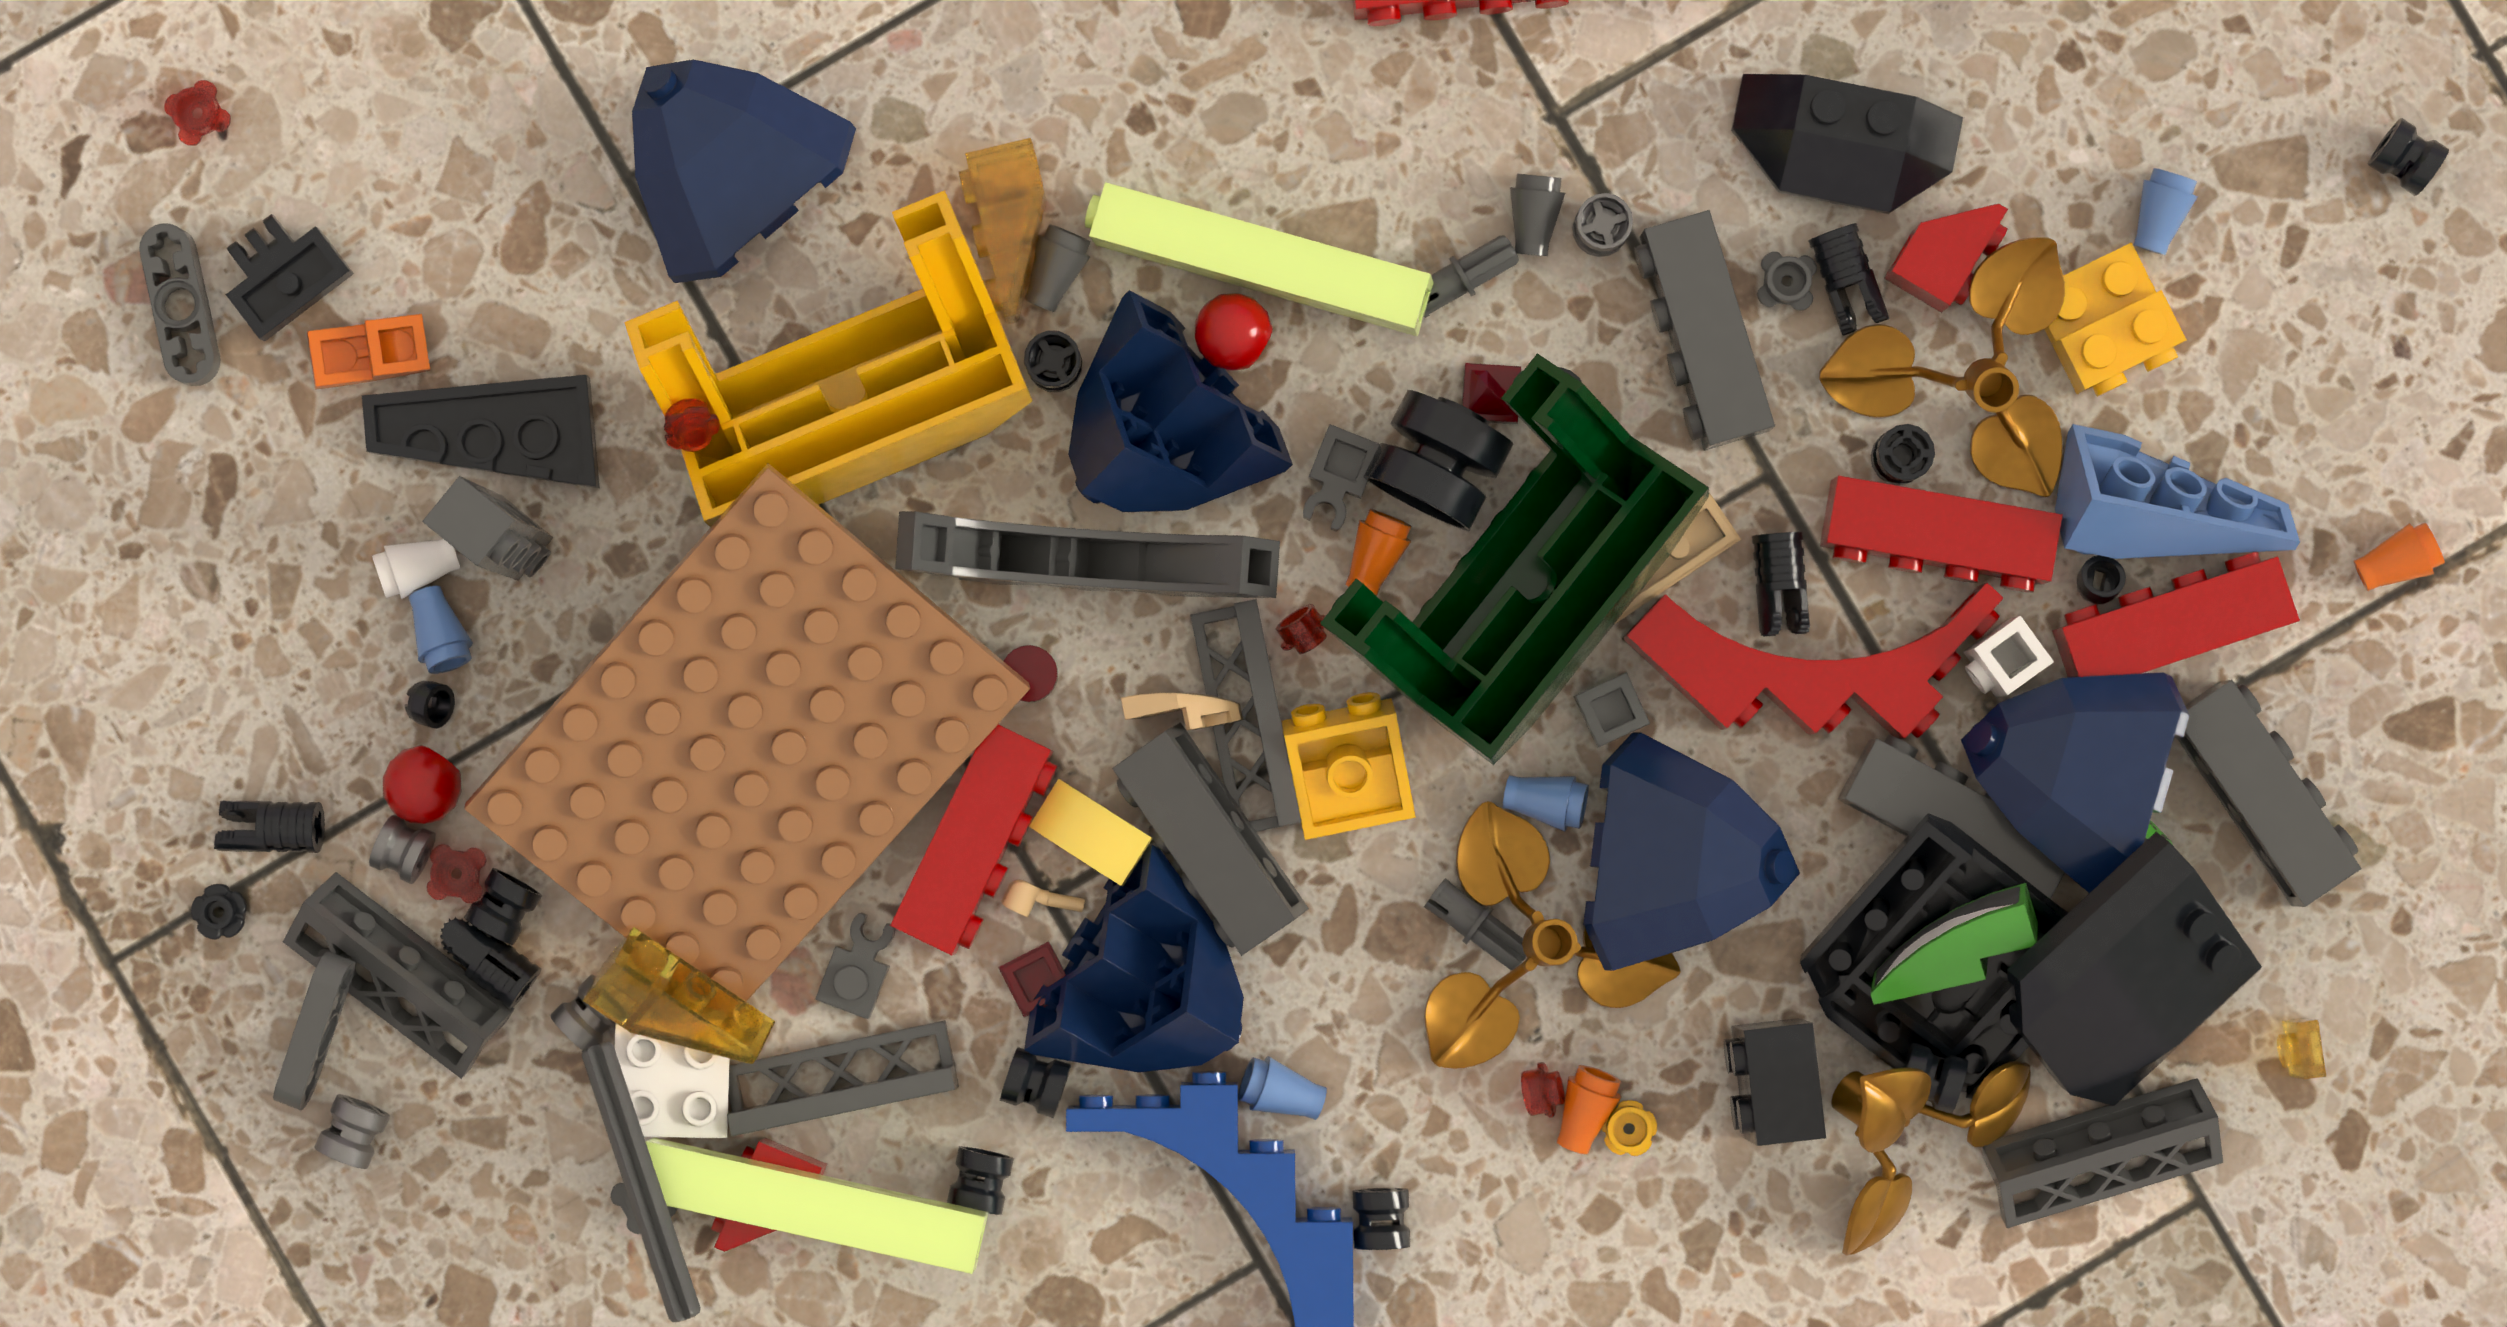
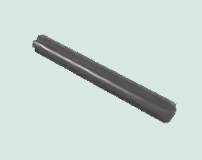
M603 1042L588 1047L582 1051V1059L668 1318L671 1322H681L690 1319L700 1313L701 1307L614 1045L611 1042Z

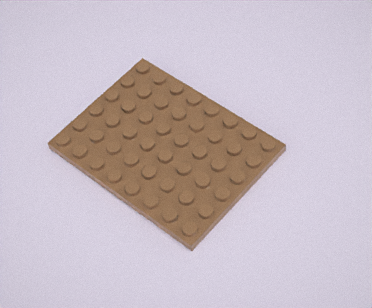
M767 463L466 801L464 809L730 1020L1030 690V685L1022 676Z

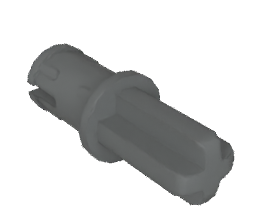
M1504 235L1498 236L1458 260L1455 256L1449 258L1451 264L1431 275L1434 283L1424 317L1427 318L1430 316L1429 314L1467 292L1472 297L1476 294L1474 288L1516 265L1519 261L1518 256L1509 239Z
M1446 878L1425 904L1424 908L1428 911L1430 910L1464 936L1462 941L1465 944H1468L1471 940L1508 969H1515L1526 959L1522 946L1523 938L1492 916V907L1483 908L1462 893L1461 890L1451 884Z

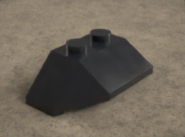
M1743 74L1731 131L1740 143H1743L1753 160L1778 192L1889 214L1953 172L1963 117L1916 96L1801 74Z

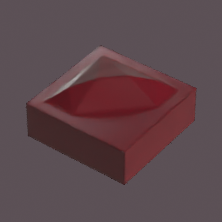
M1465 363L1462 406L1481 415L1490 423L1518 424V416L1501 398L1510 388L1515 377L1521 372V366Z

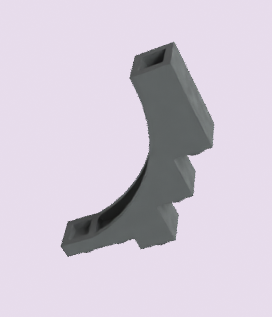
M899 511L895 569L958 577L959 580L997 585H1048L1085 591H1137L1181 597L1276 598L1280 541L1243 535L1162 534L1050 527L957 518L916 511Z

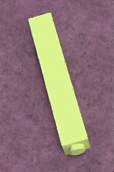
M1107 182L1104 184L1101 196H1092L1085 217V227L1091 229L1089 237L1096 246L1417 337L1434 283L1431 274Z
M652 1138L646 1141L667 1206L973 1274L977 1267L989 1212L659 1138Z

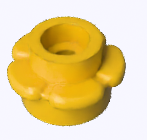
M1633 1100L1621 1101L1602 1127V1131L1606 1134L1604 1142L1612 1152L1618 1155L1629 1153L1631 1156L1641 1155L1652 1145V1136L1657 1133L1656 1119L1650 1111L1643 1109L1641 1103ZM1627 1123H1631L1634 1126V1131L1631 1134H1626L1623 1130L1624 1125Z

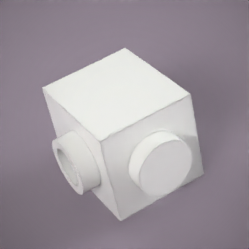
M2021 616L2008 619L1963 652L1970 661L1965 666V670L1973 683L1984 694L1991 690L1996 698L2009 695L2054 662Z

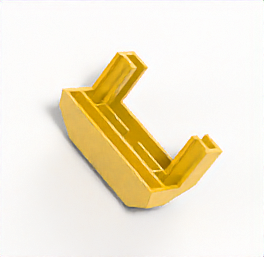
M945 190L892 212L904 240L903 243L923 287L922 289L715 374L678 300L624 322L638 367L679 442L704 522L709 527L717 521L767 463L819 505L984 437L1033 401Z

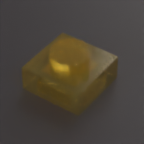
M2305 1017L2282 1020L2284 1034L2277 1036V1050L2282 1067L2289 1068L2290 1077L2312 1079L2326 1077L2318 1020Z

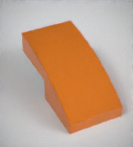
M422 314L366 320L362 325L307 331L315 390L373 382L430 371Z

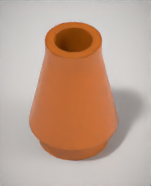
M1370 509L1366 520H1359L1350 574L1345 585L1349 587L1355 579H1358L1377 596L1380 587L1411 543V540L1407 538L1411 525L1388 514Z
M2409 523L2368 554L2353 561L2367 591L2384 585L2434 575L2433 568L2445 563L2439 545L2426 523L2414 528Z
M1579 1065L1575 1076L1568 1077L1561 1130L1557 1139L1559 1145L1580 1154L1589 1153L1593 1141L1622 1098L1618 1093L1621 1081L1617 1077L1600 1069L1585 1065Z

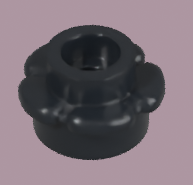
M213 884L204 889L202 896H197L191 906V917L194 921H197V929L204 937L212 940H217L221 936L231 938L237 935L244 927L247 903L240 892L229 890V887L225 884ZM216 907H222L224 910V914L220 918L214 914Z

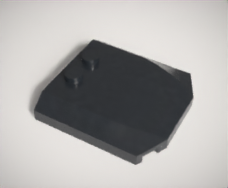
M1928 813L1801 954L1800 964L1804 973L1808 972L1819 994L1818 1001L1826 1017L1893 1069L1903 1068L1912 1043L1929 1047L1933 1055L1946 1058L1954 1055L1967 1059L1968 1068L1961 1091L1966 1092V1098L1972 1099L1977 1088L1989 1073L2003 1064L2016 1061L2029 1047L2010 1022L2009 1005L2016 1002L2015 986L2007 979V969L2030 948L1988 957L1986 980L1875 1005L1870 995L1874 972L1897 948L1925 926L1957 907L1996 891L2023 883L2027 884L2038 922L2037 942L2068 912L1955 824Z
M2155 832L2007 969V979L2015 986L2016 1002L2009 1005L2010 1022L2054 1080L2065 1091L2073 1096L2115 1106L2253 978L2262 966L2197 871L2168 840Z

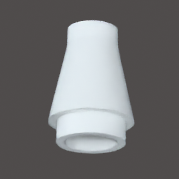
M444 539L384 546V552L372 555L386 598L400 594L401 599L447 573L461 569L454 547Z

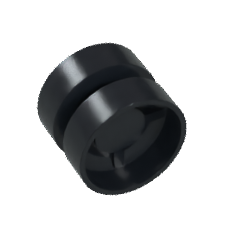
M1407 390L1390 424L1402 436L1415 444L1412 451L1396 445L1380 443L1363 477L1380 490L1444 523L1470 531L1486 496L1475 485L1462 477L1465 470L1481 476L1497 478L1514 444L1506 436L1490 427L1489 421L1474 411L1443 397L1435 399L1417 391Z

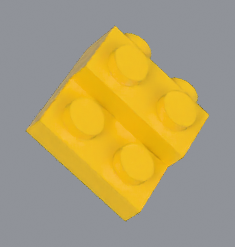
M2132 242L2063 275L2065 296L2062 308L2056 319L2044 330L2076 394L2092 387L2098 397L2128 382L2123 372L2142 362L2147 372L2178 358L2174 347L2186 341V338L2162 290L2156 292Z
M1361 693L1350 697L1345 708L1325 711V707L1322 704H1306L1293 709L1291 719L1281 720L1305 840L1416 818L1397 715L1392 698L1381 700L1378 693Z

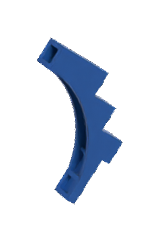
M1192 1072V1082H1181L1180 1105H1170V1095L1164 1094L1136 1095V1105H1113V1095H1080L1079 1105L1066 1108V1132H1126L1154 1141L1195 1163L1227 1188L1253 1218L1264 1234L1279 1263L1289 1292L1295 1327H1354L1352 1217H1341V1208L1311 1207L1307 1208V1217L1296 1218L1295 1149L1284 1150V1140L1254 1139L1249 1140V1150H1238V1082H1226V1072Z

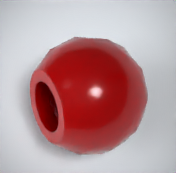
M1239 293L1216 296L1203 306L1195 320V340L1199 352L1212 366L1226 370L1250 368L1266 347L1273 330L1268 312L1254 298Z
M423 745L402 750L390 761L383 776L384 799L393 813L409 823L426 824L442 820L456 807L462 792L460 771L446 758Z

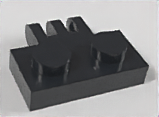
M270 214L263 220L266 229L275 238L272 242L268 244L254 227L244 234L257 251L251 258L244 247L237 241L227 247L228 252L248 278L229 291L226 296L257 337L264 342L354 274L319 228L315 226L294 242L273 214Z

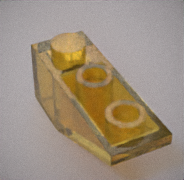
M1031 138L965 153L969 169L958 171L966 204L977 202L982 223L972 225V231L979 258L990 256L995 278L985 280V285L996 312L1003 311L1007 324L1017 323L1020 319L1038 235L1047 203L1036 152Z
M635 927L630 930L602 964L582 1000L631 1033L753 1064L758 1058L775 1023L773 1019Z

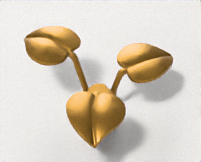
M2033 237L2008 243L1987 256L1975 270L1969 287V303L1977 314L1994 319L1991 326L1994 355L1992 359L1983 358L1973 362L1967 368L1964 377H1955L1925 367L1912 366L1915 350L1910 339L1895 327L1874 324L1856 330L1840 344L1819 372V380L1822 386L1842 406L1869 417H1889L1910 407L1915 397V386L1912 377H1921L1954 387L1958 391H1965L1982 409L1996 413V415L1982 419L1973 430L1970 454L1976 469L1989 481L2000 486L2027 491L2042 497H2049L2055 488L2061 468L2062 433L2060 423L2053 409L2040 398L2034 395H2021L2018 397V380L2005 367L2008 356L2004 352L2002 329L2005 324L2009 330L2016 334H2034L2047 328L2060 313L2065 296V281L2058 258L2056 241L2048 237Z
M1490 801L1484 802L1477 807L1462 830L1456 855L1458 878L1466 893L1478 904L1484 906L1495 905L1509 896L1513 906L1531 921L1532 925L1526 930L1522 941L1523 950L1527 958L1522 964L1499 979L1491 988L1481 976L1471 972L1449 975L1439 981L1433 988L1425 1006V1028L1430 1059L1436 1066L1442 1068L1472 1067L1494 1058L1509 1046L1518 1030L1520 1016L1518 1009L1512 1002L1498 995L1527 972L1533 971L1537 965H1561L1569 961L1573 955L1583 957L1577 968L1579 985L1593 1002L1608 1008H1623L1641 1002L1658 988L1675 979L1681 972L1672 953L1618 970H1604L1585 927L1583 930L1584 947H1581L1577 942L1574 929L1567 922L1560 919L1544 920L1542 913L1535 911L1528 905L1518 892L1532 891L1545 879L1550 864L1547 843L1540 832L1528 821L1503 810Z
M2012 1061L1999 1066L1989 1073L1981 1082L1972 1098L1970 1113L1965 1115L1945 1113L1926 1104L1931 1090V1078L1921 1069L1897 1068L1864 1075L1859 1071H1853L1846 1075L1837 1085L1832 1095V1108L1858 1126L1855 1135L1859 1138L1860 1145L1866 1151L1875 1155L1882 1166V1175L1870 1179L1860 1191L1851 1210L1842 1253L1848 1256L1874 1245L1887 1236L1903 1218L1911 1200L1912 1180L1904 1173L1896 1175V1167L1884 1149L1891 1146L1900 1137L1904 1128L1910 1124V1119L1920 1113L1960 1128L1969 1127L1967 1142L1974 1147L1989 1145L2002 1137L2020 1115L2029 1091L2031 1065L2026 1062L2023 1064L2018 1061Z

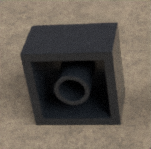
M1796 1018L1731 1026L1733 1039H1724V1056L1727 1072L1733 1073L1734 1076H1737L1739 1095L1730 1096L1734 1130H1740V1133L1744 1134V1138L1756 1146L1825 1139L1826 1130L1813 1023Z

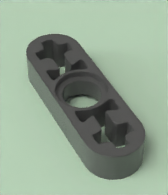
M168 223L157 224L145 232L140 241L139 251L163 363L168 374L175 380L190 386H201L210 382L216 376L220 368L221 359L197 247L191 235L181 228ZM169 237L174 243L181 244V251L173 253V263L175 271L180 274L188 272V279L171 278L160 284L159 278L161 276L171 277L168 262L155 256V250H160L164 247L163 238ZM185 289L191 292L194 297V310L184 320H172L166 312V300L172 292ZM200 326V334L189 333L191 346L194 350L205 353V360L197 363V372L192 374L190 369L179 366V359L186 357L188 352L185 339L180 336L172 338L171 332L191 331Z
M329 951L325 952L320 959L311 978L273 1095L275 1101L300 1111L308 1104L319 1080L354 975L355 961Z

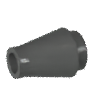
M1517 174L1516 186L1510 187L1516 253L1548 256L1549 243L1565 197V192H1560L1562 178Z
M1049 224L1045 235H1038L1029 288L1024 299L1039 307L1055 312L1060 300L1089 260L1090 256L1086 252L1091 241Z

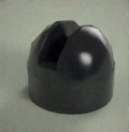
M2100 555L2093 556L2084 563L2077 575V590L2084 600L2093 604L2108 603L2114 600L2123 589L2126 582L2125 571L2114 558ZM2095 571L2104 573L2099 590L2093 587Z
M421 681L408 689L407 695L410 697L408 704H405V710L410 719L420 725L434 729L440 728L448 722L455 705L454 693L449 686L434 681ZM431 697H433L431 706H428Z

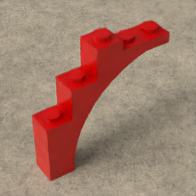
M1988 583L1977 586L1939 628L1921 638L1890 651L1866 657L1841 660H1805L1778 656L1747 647L1720 635L1697 621L1666 594L1653 604L1622 639L1720 730L1727 729L1732 723L1741 729L1763 706V703L1756 698L1763 692L1808 735L1816 734L1821 728L1828 734L1832 732L1852 710L1845 703L1851 697L1892 736L1905 739L1911 733L1914 737L1919 738L1939 717L1940 713L1934 707L1943 698L1927 682L1928 679L1933 676L1938 682L1942 680L1962 658L1955 650L1965 639L1971 635L1974 639L1978 640L1994 625L2000 615L1993 609L2003 600V597Z

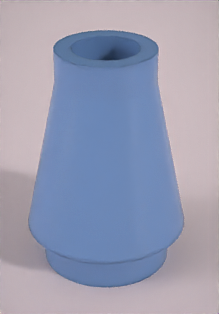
M2153 168L2150 180H2143L2138 228L2134 246L2166 255L2169 244L2198 196L2193 195L2197 181L2172 172Z
M429 586L413 592L408 598L413 612L418 661L425 663L428 672L431 674L448 672L468 663L472 659L469 648L473 642L445 599L441 586Z
M1509 775L1504 792L1503 809L1514 810L1564 832L1567 830V827L1580 829L1586 811L1589 785L1576 782V776L1516 777Z
M1269 1056L1264 1061L1253 1057L1244 1072L1238 1099L1250 1104V1110L1298 1115L1316 1120L1322 1111L1327 1088L1311 1082Z

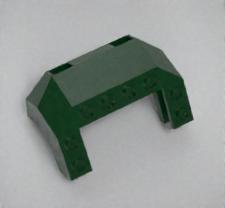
M1538 353L1526 368L1515 377L1512 385L1501 399L1550 451L1541 463L1529 473L1524 484L1504 509L1495 515L1490 526L1471 550L1458 561L1454 571L1434 596L1422 606L1420 613L1413 622L1386 600L1384 602L1380 600L1358 579H1355L1345 593L1335 601L1332 609L1320 622L1326 630L1371 670L1492 765L1534 725L1672 553L1709 498L1708 486L1633 438L1582 382Z

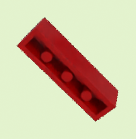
M1838 475L1830 482L1820 547L1834 549L1832 558L1841 561L1865 564L1867 555L1889 558L1888 568L1894 570L1922 573L1923 565L1945 568L1944 578L1978 583L1979 574L2001 578V588L2033 593L2035 584L2042 585L2052 581L2063 514Z
M2252 552L2225 561L2228 572L2207 579L2204 569L2173 578L2171 581L2174 590L2164 594L2153 596L2149 586L2119 596L2118 600L2121 608L2100 614L2097 604L2064 614L2067 626L2054 629L2052 632L2067 677L2141 674L2299 622L2300 619L2278 556L2261 561L2258 552Z
M999 724L975 749L894 916L891 927L951 956L957 953L959 946L970 949L984 920L975 915L984 895L992 898L996 896L1008 871V867L1000 864L1009 843L1017 847L1020 846L1031 824L1033 816L1024 812L1033 793L1044 796L1058 766L1049 762L1054 751Z

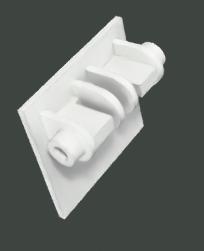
M615 1022V1051L644 1137L727 1138L731 1024Z

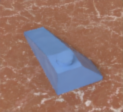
M2072 424L2068 431L2055 505V513L2063 514L2060 533L2065 549L2075 550L2082 554H2095L2114 559L2286 551L2296 550L2300 543L2289 504L2228 478L2221 479L2215 484L2190 471V462L2173 456L2168 464L2140 452L2142 442L2123 434Z

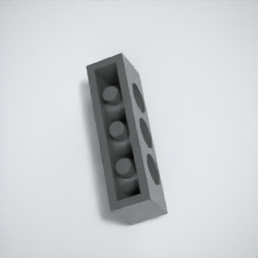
M461 476L455 480L422 521L476 566L519 581L523 574L532 577L551 554V551L546 546L553 539V536L502 495Z

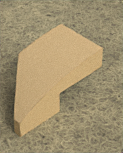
M1171 692L1121 697L1125 720L1142 719L1179 710L1183 711L1186 730H1198L1243 720L1240 703L1212 695Z

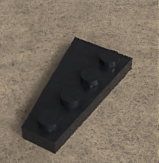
M588 375L362 395L366 452L371 454L600 488L591 383Z

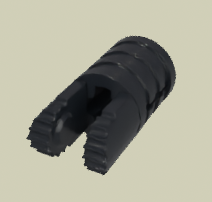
M1857 223L1832 230L1808 240L1810 247L1814 249L1816 262L1819 263L1821 276L1826 283L1824 287L1843 336L1857 330L1856 316L1845 290L1847 287L1859 285L1867 312L1876 324L1890 319L1874 271L1870 269L1867 254L1864 253V245L1862 240L1859 239Z
M1803 532L1752 536V544H1754L1755 550L1753 556L1756 563V568L1754 569L1755 576H1757V584L1755 585L1759 631L1763 637L1776 636L1781 631V625H1783V617H1781V590H1783L1784 612L1786 613L1785 619L1787 621L1786 625L1789 627L1788 630L1795 634H1806L1809 632L1807 580L1804 577V572L1806 571L1805 564H1803L1804 548H1802Z
M220 801L219 816L232 822L255 823V830L218 831L215 834L214 849L217 851L271 852L276 850L277 852L307 851L308 853H319L322 848L325 819L320 802L304 804L303 802Z
M455 917L454 920L449 919V922L444 923V928L441 929L442 935H440V938L443 939L441 941V944L444 945L443 950H446L448 955L452 954L453 959L467 969L465 976L477 982L478 986L489 991L490 995L497 1000H501L509 1009H512L522 999L542 970L538 965L531 963L526 956L519 954L510 944L507 945L495 937L490 938L474 925L470 926L468 921H463V918L457 919Z

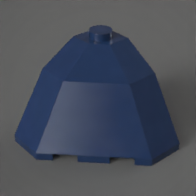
M694 59L646 67L632 110L635 178L669 278L674 283L722 277L739 262L735 258V253L757 234L760 233L765 239L768 238L799 211L794 203L817 183H821L826 188L843 174L855 135V126L847 119L756 72Z
M1130 290L1121 298L1077 394L1068 455L1076 476L1075 483L1080 493L1093 503L1099 504L1102 502L1121 512L1183 511L1286 472L1293 463L1280 429L1263 410L1258 412L1242 404L1232 393L1239 384L1225 369L1212 366L1205 357L1200 359L1185 340L1183 331L1186 328L1170 311Z
M2164 672L2067 677L2057 679L1998 703L1980 722L1973 726L1961 739V742L1977 781L2014 828L2090 893L2144 843L2152 813H2162L2174 771L2166 767L2174 738L2184 736L2189 713L2172 676Z
M1631 733L1602 764L1599 788L1605 789L1608 792L1604 822H1595L1590 867L1599 868L1595 901H1586L1583 925L1604 970H1618L1715 940L1770 908L1800 874L1780 826L1731 778L1643 733Z
M1150 845L1143 853L1124 886H1120L1111 879H1108L1103 887L1107 890V897L1102 910L1094 922L1084 918L1062 953V956L1070 960L1064 969L1066 976L1049 987L1043 984L1034 998L1035 1000L1041 997L1029 1014L1024 1050L1030 1054L1140 1073L1201 1066L1219 1054L1229 1051L1239 1043L1242 1033L1241 1018L1244 996L1227 945L1216 932L1214 922L1198 900L1188 892L1182 878L1163 852L1154 845ZM1041 999H1045V1004L1040 1006L1039 1002Z

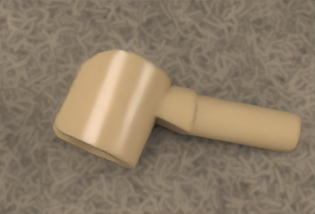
M1019 879L1009 884L1001 902L1006 908L1028 917L1035 902L1045 906L1082 912L1085 899L1052 893L1049 890L1041 889Z

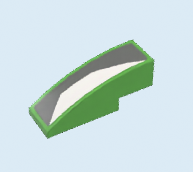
M2023 883L1996 891L1957 907L1912 936L1897 948L1874 972L1870 994L1873 1004L1986 980L1988 957L2031 948L2037 942L2038 922L2027 884Z

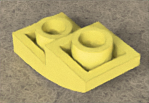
M1061 779L1057 780L1029 825L1030 828L1120 886H1124L1153 839Z

